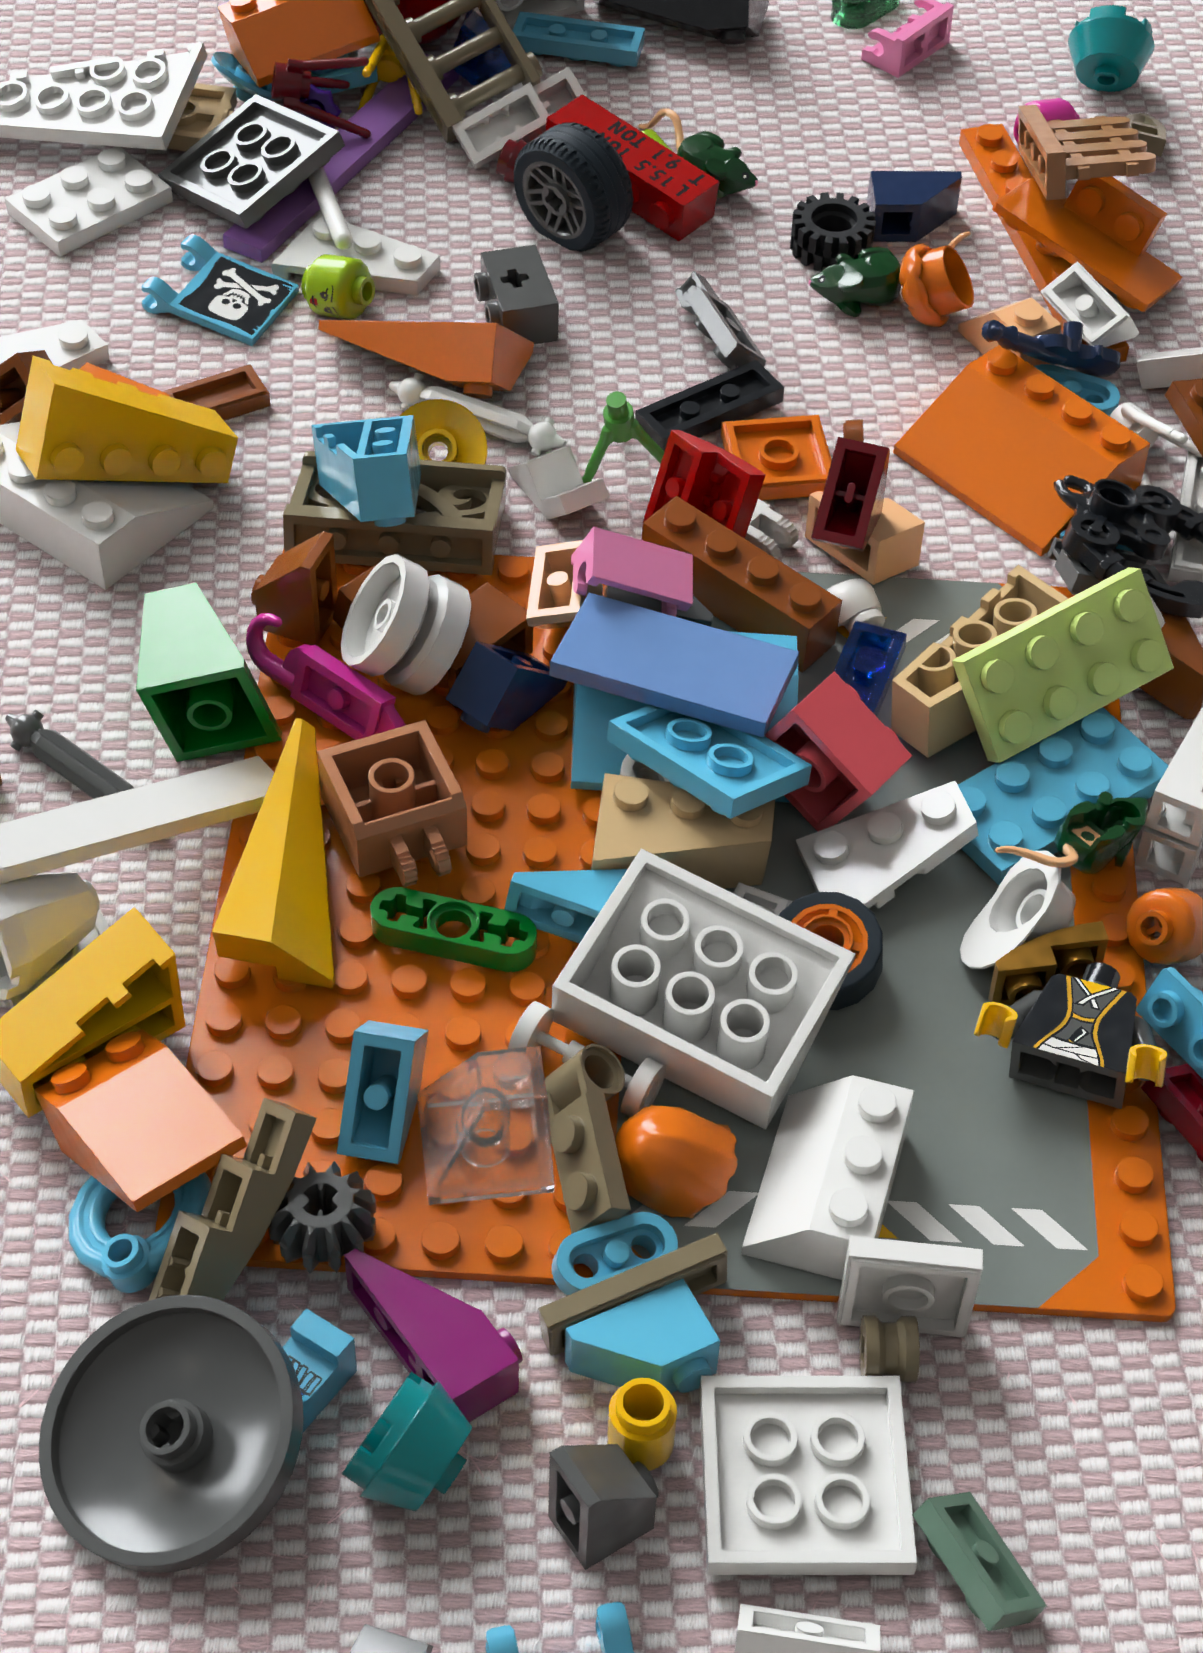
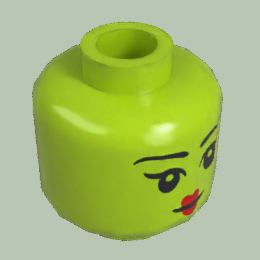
M323 254L306 268L302 277V294L311 310L321 316L349 320L356 319L371 304L375 295V283L371 278L369 269L358 258Z

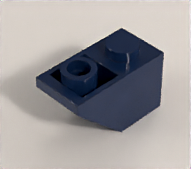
M870 171L867 204L870 206L869 212L874 211L876 225L873 242H917L957 214L962 181L961 171Z

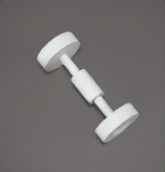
M534 1001L524 1011L513 1031L508 1046V1055L524 1064H528L543 1045L563 1055L562 1062L565 1063L586 1046L574 1040L568 1045L548 1035L554 1017V1010ZM648 1057L641 1063L633 1077L625 1073L624 1087L627 1090L622 1100L621 1113L632 1117L644 1107H650L653 1104L666 1074L665 1065Z

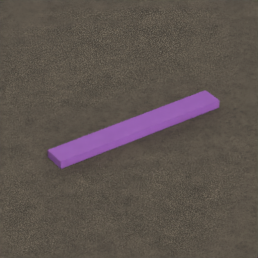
M459 66L443 74L444 79L441 80V83L445 90L459 79ZM404 74L395 82H389L348 120L368 129L371 132L369 138H363L354 133L338 129L345 146L323 166L334 194L341 190L420 116L414 112L407 75ZM422 102V107H423V112H424V111L426 110V107H425V105H424L423 102ZM306 178L293 193L281 199L265 213L260 221L252 224L247 229L237 224L231 226L223 234L224 248L263 263L320 209L309 179Z

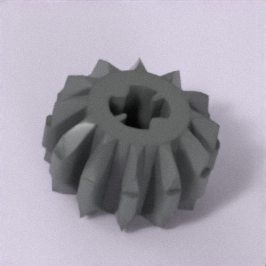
M334 1161L326 1172L317 1173L316 1169L307 1162L303 1170L304 1177L293 1178L268 1227L269 1237L273 1240L274 1244L280 1245L281 1256L285 1258L286 1263L303 1258V1266L311 1274L319 1262H328L329 1266L337 1273L341 1266V1257L354 1249L364 1252V1242L373 1241L377 1230L376 1219L373 1217L374 1213H376V1200L371 1190L364 1189L363 1179L359 1176L358 1171L341 1177V1169Z

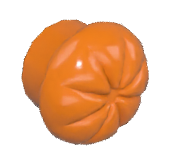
M916 244L907 250L902 259L899 282L903 287V300L908 305L909 312L917 321L929 327H941L948 322L949 314L973 306L974 291L971 278L962 258L953 247L945 245L932 249L925 244Z

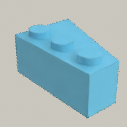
M414 415L311 425L319 485L360 522L374 521L375 526L392 527L405 523L408 517H415L421 470Z

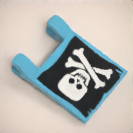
M192 234L181 242V249L189 251L181 258V264L188 270L199 272L179 294L158 277L149 278L142 285V291L149 293L143 299L142 307L153 314L172 313L253 346L299 293V285L214 250L204 239Z

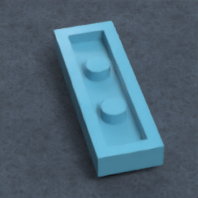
M522 11L519 12L513 28L514 34L526 53L531 51L534 55L546 54L567 57L573 61L590 60L604 62L617 67H637L645 40V28Z

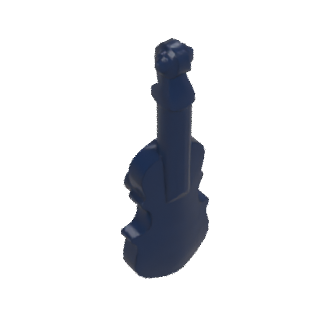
M996 320L987 321L982 328L981 335L987 342L997 341L1006 350H1012L1056 366L1095 377H1108L1120 368V352L1105 348L1103 345L1092 346L1082 344L1083 323L1065 322L1063 334H1044L1035 337L1019 332L1016 326L1005 327Z

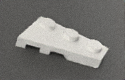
M319 213L271 263L273 275L289 280L291 273L303 275L306 268L323 254L358 258L367 265L371 278L375 283V291L417 296L440 271V255L347 223V226L352 235L353 243L350 248L341 250L336 247L322 213Z
M952 781L796 839L800 857L816 892H840L860 900L868 909L873 905L879 909L895 897L894 890L917 873L927 874L979 835L977 822L956 781Z

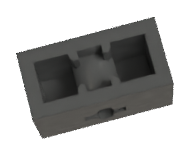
M536 245L481 252V272L474 273V287L477 300L479 302H486V323H498L534 342V344L558 341L559 302Z

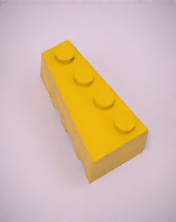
M32 356L15 450L36 479L228 483L238 437L215 410L162 394L158 396L139 391L136 386L120 381L117 384L95 378L90 372L73 367L71 370L53 365L50 360Z

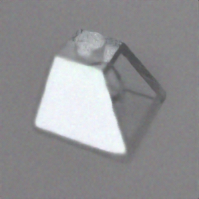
M540 1046L477 1052L417 1093L429 1205L554 1192L548 1098Z

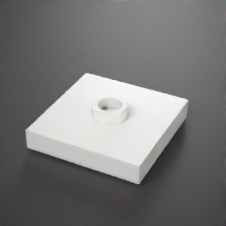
M850 1236L838 1300L837 1323L860 1327L862 1315H875L881 1322H896L901 1316H915L918 1322L919 1333L966 1337L983 1270V1249Z

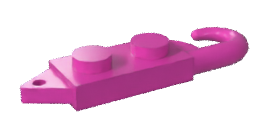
M261 613L251 620L247 628L246 645L253 663L261 672L291 691L290 697L355 740L406 726L394 707L396 697L317 645L310 646L304 644L290 650L284 661L270 652L265 645L263 631L269 625L280 627L282 625L280 617L272 613Z

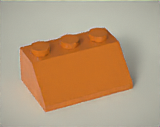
M229 0L228 3L218 6L231 53L259 88L272 83L275 62L287 63L288 58L303 61L334 59L380 41L379 33L364 0Z

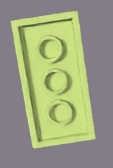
M1129 567L952 660L987 760L995 763L1007 760L1174 668L1141 568Z

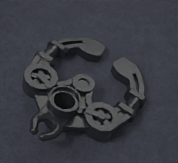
M1073 475L1065 476L1063 480L1058 479L1053 483L1059 498L1074 511V517L1070 520L1061 541L1063 549L1070 557L1084 563L1100 581L1126 569L1123 566L1126 561L1125 558L1114 552L1118 545L1132 549L1135 554L1144 559L1157 561L1162 559L1171 540L1169 533L1172 530L1180 533V536L1187 541L1195 538L1203 544V513H1198L1182 505L1172 493L1160 487L1144 485L1138 486L1133 490L1126 484L1116 480L1101 479L1092 484ZM1068 488L1078 490L1083 494L1074 493ZM1146 573L1143 574L1149 595L1160 611L1188 618L1203 617V583L1201 581L1184 580L1174 586H1170L1153 580Z

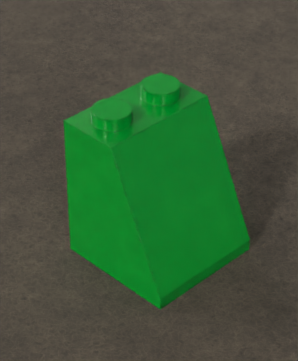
M197 582L144 593L136 691L176 762L282 741V731L250 669Z

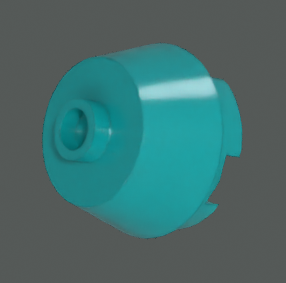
M1104 5L1090 9L1089 17L1080 21V23L1076 21L1074 29L1068 38V47L1078 80L1093 90L1104 92L1122 91L1134 85L1155 49L1152 26L1147 18L1140 22L1138 19L1126 15L1127 7Z
M411 1371L347 1464L342 1475L363 1489L360 1497L416 1512L433 1488L444 1495L462 1470L467 1459L458 1454V1451L471 1432L472 1426L439 1380L432 1386Z

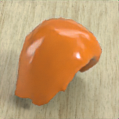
M654 1105L644 1107L626 1120L615 1136L627 1194L643 1205L668 1217L694 1218L696 1213L704 1206L717 1202L726 1194L728 1181L735 1174L737 1168V1157L735 1154L737 1139L729 1126L717 1124L684 1108Z

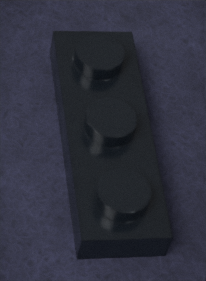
M754 360L635 411V419L640 423L645 432L665 451L671 430H681L701 438L721 429L722 422L739 421L782 403L784 386L757 360Z

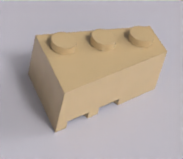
M605 773L591 870L628 869L642 848L723 889L735 888L739 882L748 886L761 885L772 842L775 799L729 819L724 815L714 812L709 805L684 789L675 787L670 782Z

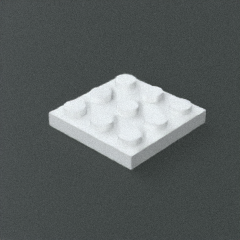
M701 1376L699 1390L707 1575L915 1574L917 1555L900 1376Z

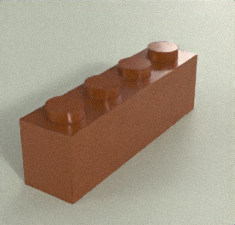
M675 496L643 522L641 540L693 555V596L715 617L738 632L797 636V650L799 651L798 671L803 673L835 644L842 600L678 496Z

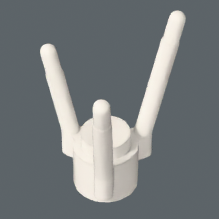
M1131 402L1119 405L1110 415V417L1148 441L1150 447L1156 442L1157 437L1160 436L1203 458L1194 442L1188 439L1185 434L1154 419ZM1143 473L1140 486L1151 485L1145 473Z

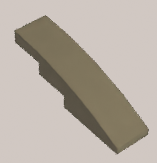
M267 1098L263 1099L244 1158L221 1154L201 1215L179 1210L149 1300L171 1295H199L221 1301L224 1300L260 1245L290 1187L315 1125L316 1117L285 1103Z

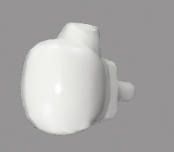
M862 578L849 579L828 588V592L842 600L838 627L844 626L852 638L866 635L880 658L888 656L891 650L878 631L884 625L885 617L882 614V608L874 588L870 583Z

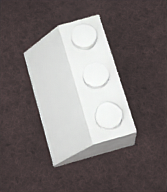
M852 1075L789 1095L742 1245L741 1254L842 1280L850 1236L879 1238L907 1133L914 1090Z

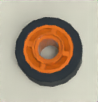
M815 892L796 899L779 914L780 917L856 954L830 1010H840L857 1004L874 989L882 973L883 932L875 914L860 900L840 892Z

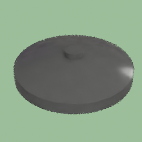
M171 1295L156 1298L135 1305L108 1320L81 1344L63 1368L51 1391L41 1423L39 1437L40 1475L50 1507L60 1524L70 1536L92 1553L118 1566L142 1572L161 1573L189 1569L209 1562L237 1546L264 1521L275 1507L290 1480L299 1455L304 1420L303 1401L300 1384L290 1358L279 1341L254 1318L232 1304L211 1297Z

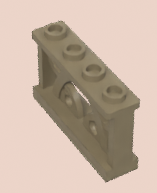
M306 451L302 459V467L290 504H286L283 512L284 552L324 531L334 536L335 563L374 566L385 557L398 554L419 564L428 571L492 575L496 545L506 506V468L499 465L419 459L421 479L416 508L423 509L426 512L415 514V517H408L405 523L398 526L378 527L375 526L374 521L360 522L319 485L315 451Z

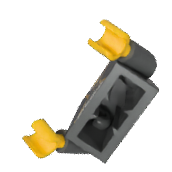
M1099 962L1087 965L1082 979L1064 974L1051 976L1043 990H1033L1010 1006L996 1002H986L982 1005L973 1035L978 1037L983 1034L992 1035L998 1040V1045L1003 1048H1008L1010 1040L1013 1039L1009 1070L1010 1078L1122 1109L1126 1085L1127 1083H1133L1134 1079L1151 1080L1155 1082V1087H1163L1167 1053L1157 1046L1148 1022L1135 1016L1137 998L1130 992L1117 989L1120 974L1110 965Z

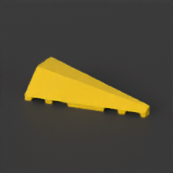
M295 718L212 933L218 957L275 966L278 979L333 988L335 973L329 916L315 727L305 720Z

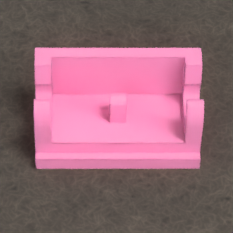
M915 0L914 4L919 8H924L927 12L921 16L911 15L908 18V22L897 28L893 33L881 28L871 30L868 36L879 42L873 47L867 46L862 49L861 60L897 78L901 77L949 43L954 5L948 2L942 4L936 0Z
M593 527L571 555L573 591L576 594L586 596L588 584L597 587L601 583L661 600L662 613L675 617L677 609L686 612L693 604L692 554Z

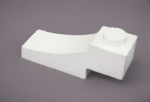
M567 67L535 86H532L529 82L453 125V132L476 170L498 158L509 139L516 142L523 139L529 143L543 134L546 129V118L580 95L586 96L570 67Z

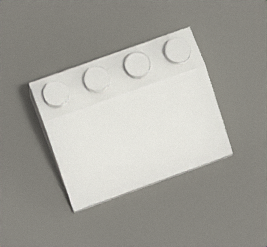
M20 422L0 425V524L104 590H107L214 508L212 499L184 482L36 479L15 450Z
M641 848L552 985L551 1009L554 1010L553 1021L638 1065H641L648 1057L665 1065V1079L766 1130L793 1084L856 954Z

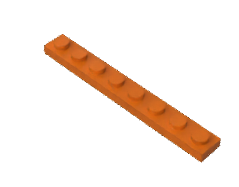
M984 124L980 127L961 129L959 145L992 206H994L996 200L1033 177L1003 124ZM997 214L1039 291L1072 266L1062 257H1056L1044 251L1040 242L1024 231L1010 228L1003 221V217ZM1043 297L1053 317L1061 323L1060 330L1063 333L1066 320ZM1082 339V344L1088 345V344ZM1126 341L1105 347L1120 352V362H1126L1129 345Z

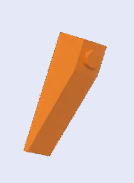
M319 320L318 330L462 388L464 395L481 399L492 398L493 391H511L533 354L534 342L498 323Z

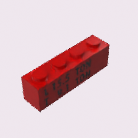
M583 94L546 118L545 132L555 125L571 122L587 126L602 135L618 152L629 173L633 192L632 212L678 242L714 217L719 187L717 179Z

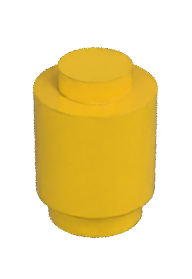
M650 1378L632 1379L621 1386L614 1393L609 1404L607 1444H618L632 1464L639 1461L648 1471L663 1465L671 1456L674 1448L677 1406L672 1394L661 1383Z

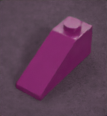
M354 1249L344 1255L347 1289L409 1373L412 1371L432 1386L439 1380L468 1422L473 1421L519 1392V1364L523 1358L515 1339L505 1328L496 1330L481 1310L364 1252Z

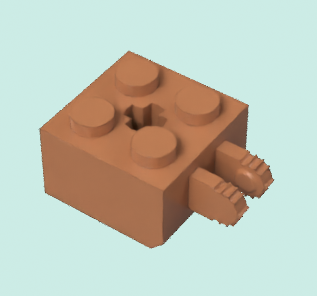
M426 720L317 751L321 798L359 878L394 868L402 886L408 887L417 884L418 869L415 861L428 857L431 867L438 877L451 873L453 868L449 850L467 845V807L463 792Z

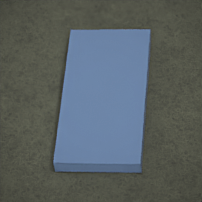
M589 592L550 660L549 676L764 738L797 668L799 651Z

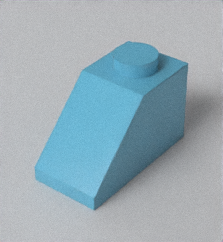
M368 1020L354 1030L337 1154L394 1164L400 1163L420 1092L428 1030Z
M684 1278L565 1329V1363L570 1372L618 1387L623 1386L632 1379L650 1378L661 1383L670 1393L676 1391L688 1393L700 1388L701 1376H712L717 1373L720 1339Z

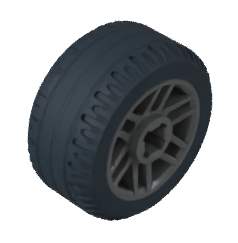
M571 122L555 125L527 143L516 158L514 186L517 199L531 225L538 233L568 250L584 252L595 248L618 232L628 221L633 207V192L627 168L615 148L602 135L589 127Z

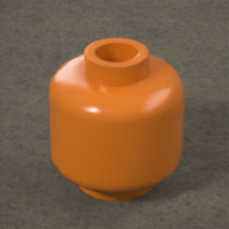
M1175 887L1156 889L1144 893L1132 904L1127 915L1126 933L1130 945L1140 957L1154 964L1169 965L1195 959L1203 952L1202 897L1189 889Z

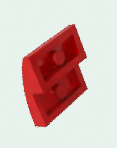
M671 430L643 522L675 496H678L745 539L766 474L710 442L681 430Z

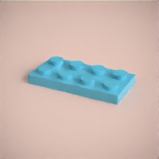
M1102 707L1007 760L995 763L958 784L977 822L979 835L961 849L1000 885L1008 871L1022 857L1009 853H996L995 849L997 847L1016 846L1032 851H1049L1055 854L1058 852L1055 837L1074 806L1086 801L1095 805L1100 793L1105 791L1113 796L1112 799L1142 797L1147 800L1153 796L1154 790L1169 765Z

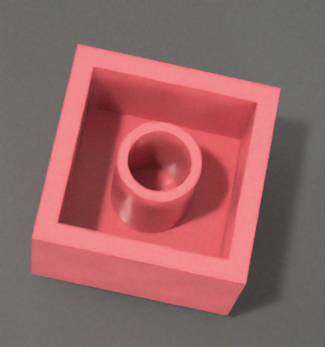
M835 671L765 734V737L812 765L808 785L784 796L817 832L837 824L871 797L913 756L902 745L896 733L877 718L861 700L858 692L852 686L846 684Z

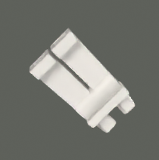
M1203 702L1199 714L1154 790L1145 828L1134 861L1135 865L1186 886L1195 871L1203 845Z

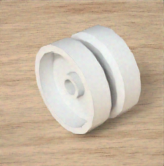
M398 554L385 557L372 569L361 584L350 606L342 633V660L350 667L372 677L384 674V679L392 686L414 696L427 693L439 683L449 670L462 646L470 619L471 600L469 591L462 585L439 574L428 576L427 570L422 566Z

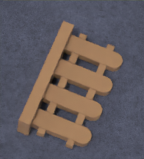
M1036 104L1018 106V150L1046 200L1065 199L1066 180H1090V178L1124 175L1131 177L1156 171V155L1147 152V142L1138 140L1139 131L1130 128V119L1127 117L1097 116L1087 119L1061 121L1058 119L1047 122Z

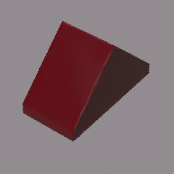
M838 437L812 532V540L864 551L882 514L890 455L888 447Z

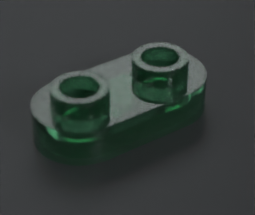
M832 0L831 19L836 25L846 29L864 28L896 9L900 0Z

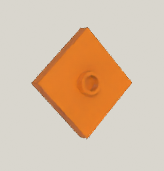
M819 415L722 422L721 439L724 450L766 474L758 499L774 500L809 497L813 492L824 491L832 460Z

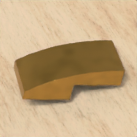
M1103 921L1079 924L1041 935L1005 954L995 962L988 996L989 1002L1012 1005L1033 990H1043L1051 976L1057 974L1082 979L1087 965L1095 962L1103 963L1109 940Z

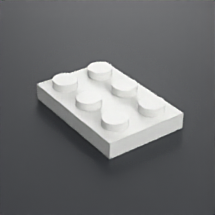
M121 147L103 150L92 158L75 166L65 168L62 172L36 184L29 185L22 191L5 198L7 214L59 257L173 202L171 186Z

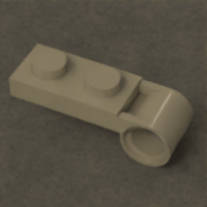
M589 1044L550 1073L543 1083V1094L549 1117L547 1123L571 1234L611 1220H617L631 1211L606 1101L623 1089L625 1073L615 1054L599 1044Z

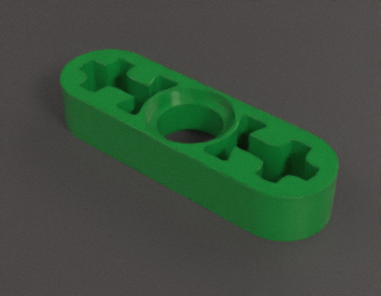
M403 887L385 889L379 892L371 902L372 932L377 940L389 946L504 972H517L527 968L532 964L537 954L536 926L530 918L520 913ZM397 912H402V913L407 914V915H401V916L399 917L398 921H390V920H388V919H393V918L396 916ZM424 917H427V929L420 928V926L424 927ZM449 921H459L470 928L465 935L457 938H449L438 932V928ZM480 930H487V932H484V941L480 942ZM509 937L519 939L515 940L511 947L501 945L505 944Z

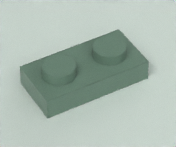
M971 1492L927 1498L912 1514L926 1535L931 1551L945 1564L964 1593L969 1609L983 1622L988 1632L1031 1623L1047 1607Z

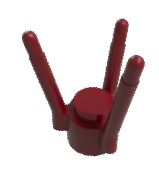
M367 57L305 61L288 58L287 63L275 62L271 91L272 99L283 100V106L288 109L298 111L363 138L371 136V132L368 129L300 101V98H309L311 84L315 87L330 89H348L350 87V83L346 80L312 77L310 71L367 66L369 64Z

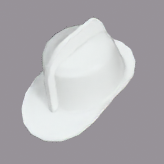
M1036 851L1048 856L1056 857L1049 851ZM1022 857L1008 871L993 897L974 919L963 937L960 947L961 960L970 969H985L994 966L997 960L1025 942L1069 927L1074 914L1076 897L1060 880L1061 868L1046 866Z

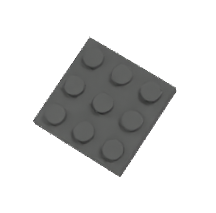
M255 94L161 171L158 176L171 186L172 193L247 229L252 224L260 221L265 213L281 199L293 193L298 185L313 172L325 166L331 157L340 151L345 144L338 130Z

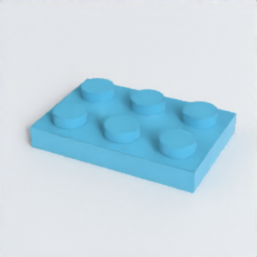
M652 705L645 706L609 721L606 739L608 742L627 753L631 759L643 763L668 779L675 787L684 789L706 803L714 812L724 815L729 819L804 787L809 783L812 765L765 736L762 738Z

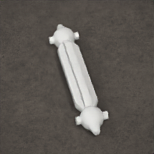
M415 372L414 377L406 378L403 381H391L389 384V388L398 395L399 400L402 402L400 409L403 411L425 400H450L470 410L481 423L485 433L513 443L529 441L532 447L530 453L536 457L540 456L541 452L566 446V440L559 436L553 427L555 420L550 417H546L544 422L533 424L523 414L441 386L426 388L422 382L424 376Z

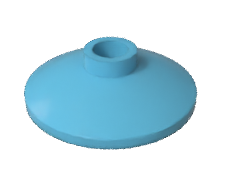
M215 52L213 54L211 62L219 73L234 85L233 88H236L237 98L246 102L257 94L268 100L283 101L271 98L272 83L259 88L233 54L226 52Z

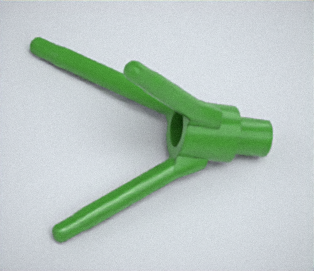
M612 392L606 398L607 405L603 410L604 425L599 441L582 477L583 483L592 481L609 444L612 442L623 443L632 438L637 439L661 464L664 451L634 418L633 407L627 402L626 396L622 392Z

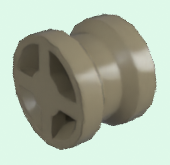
M862 1315L859 1332L861 1376H900V1380L903 1383H916L920 1362L917 1318L915 1316H901L896 1322H881L875 1315Z

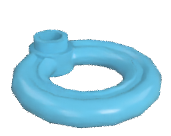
M204 1172L174 1190L175 1206L170 1218L160 1230L143 1239L138 1235L126 1233L116 1235L113 1238L109 1236L106 1230V1215L111 1204L117 1199V1196L91 1176L79 1189L68 1216L69 1243L80 1263L102 1277L108 1278L112 1285L120 1292L134 1293L146 1288L155 1279L159 1271L179 1210L201 1215L211 1187L210 1178Z

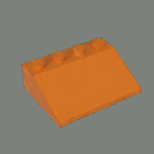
M998 345L969 363L894 445L893 453L1036 554L1043 556L1049 551L1054 537L1060 538V533L1067 529L1070 520L1074 517V511L1059 498L1053 483L1058 479L1063 480L1065 476L1073 475L1092 484L1101 479L1116 480L1135 490L1142 481L1150 443L1018 355ZM1068 488L1074 493L1083 494L1078 490Z

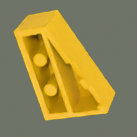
M135 906L0 1018V1083L28 1118L43 1110L34 1090L51 1081L52 1075L60 1068L72 1063H82L105 1050L107 1043L113 1038L127 1032H137L142 1029L157 1040L162 1041L186 1027L175 953Z

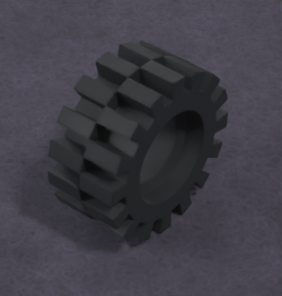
M828 192L821 193L819 200L814 195L807 197L806 203L800 201L797 204V210L794 209L790 240V249H793V256L795 258L801 257V264L806 267L814 263L813 270L819 272L822 271L823 266L828 267L837 264L836 257L839 254H847L853 259H858L860 251L873 248L876 225L874 211L869 212L870 206L865 202L858 205L859 198L851 196L849 200H845L844 193L836 192V198H830Z

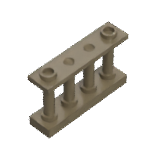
M364 0L446 143L457 139L452 126L466 117V111L519 83H522L523 86L529 82L532 86L540 83V77L543 76V72L537 58L531 51L528 53L524 51L495 0H450L414 20L411 17L403 18L397 7L400 4V0ZM476 7L479 9L490 29L437 57L433 55L426 57L419 45L422 42L421 36ZM500 45L512 67L459 95H456L454 92L448 95L441 83V80L444 79V73Z

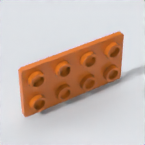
M1112 176L1077 180L1068 198L1065 197V199L1046 200L1034 177H1031L996 200L992 208L994 212L1003 217L1006 225L1014 230L1024 231L1040 242L1043 250L1050 255L1062 257L1072 265L1078 261L1098 283L1116 294L1117 299L1129 308L1138 309L1141 312L1147 311L1173 290L1182 279L1180 274L1146 252L1167 213Z

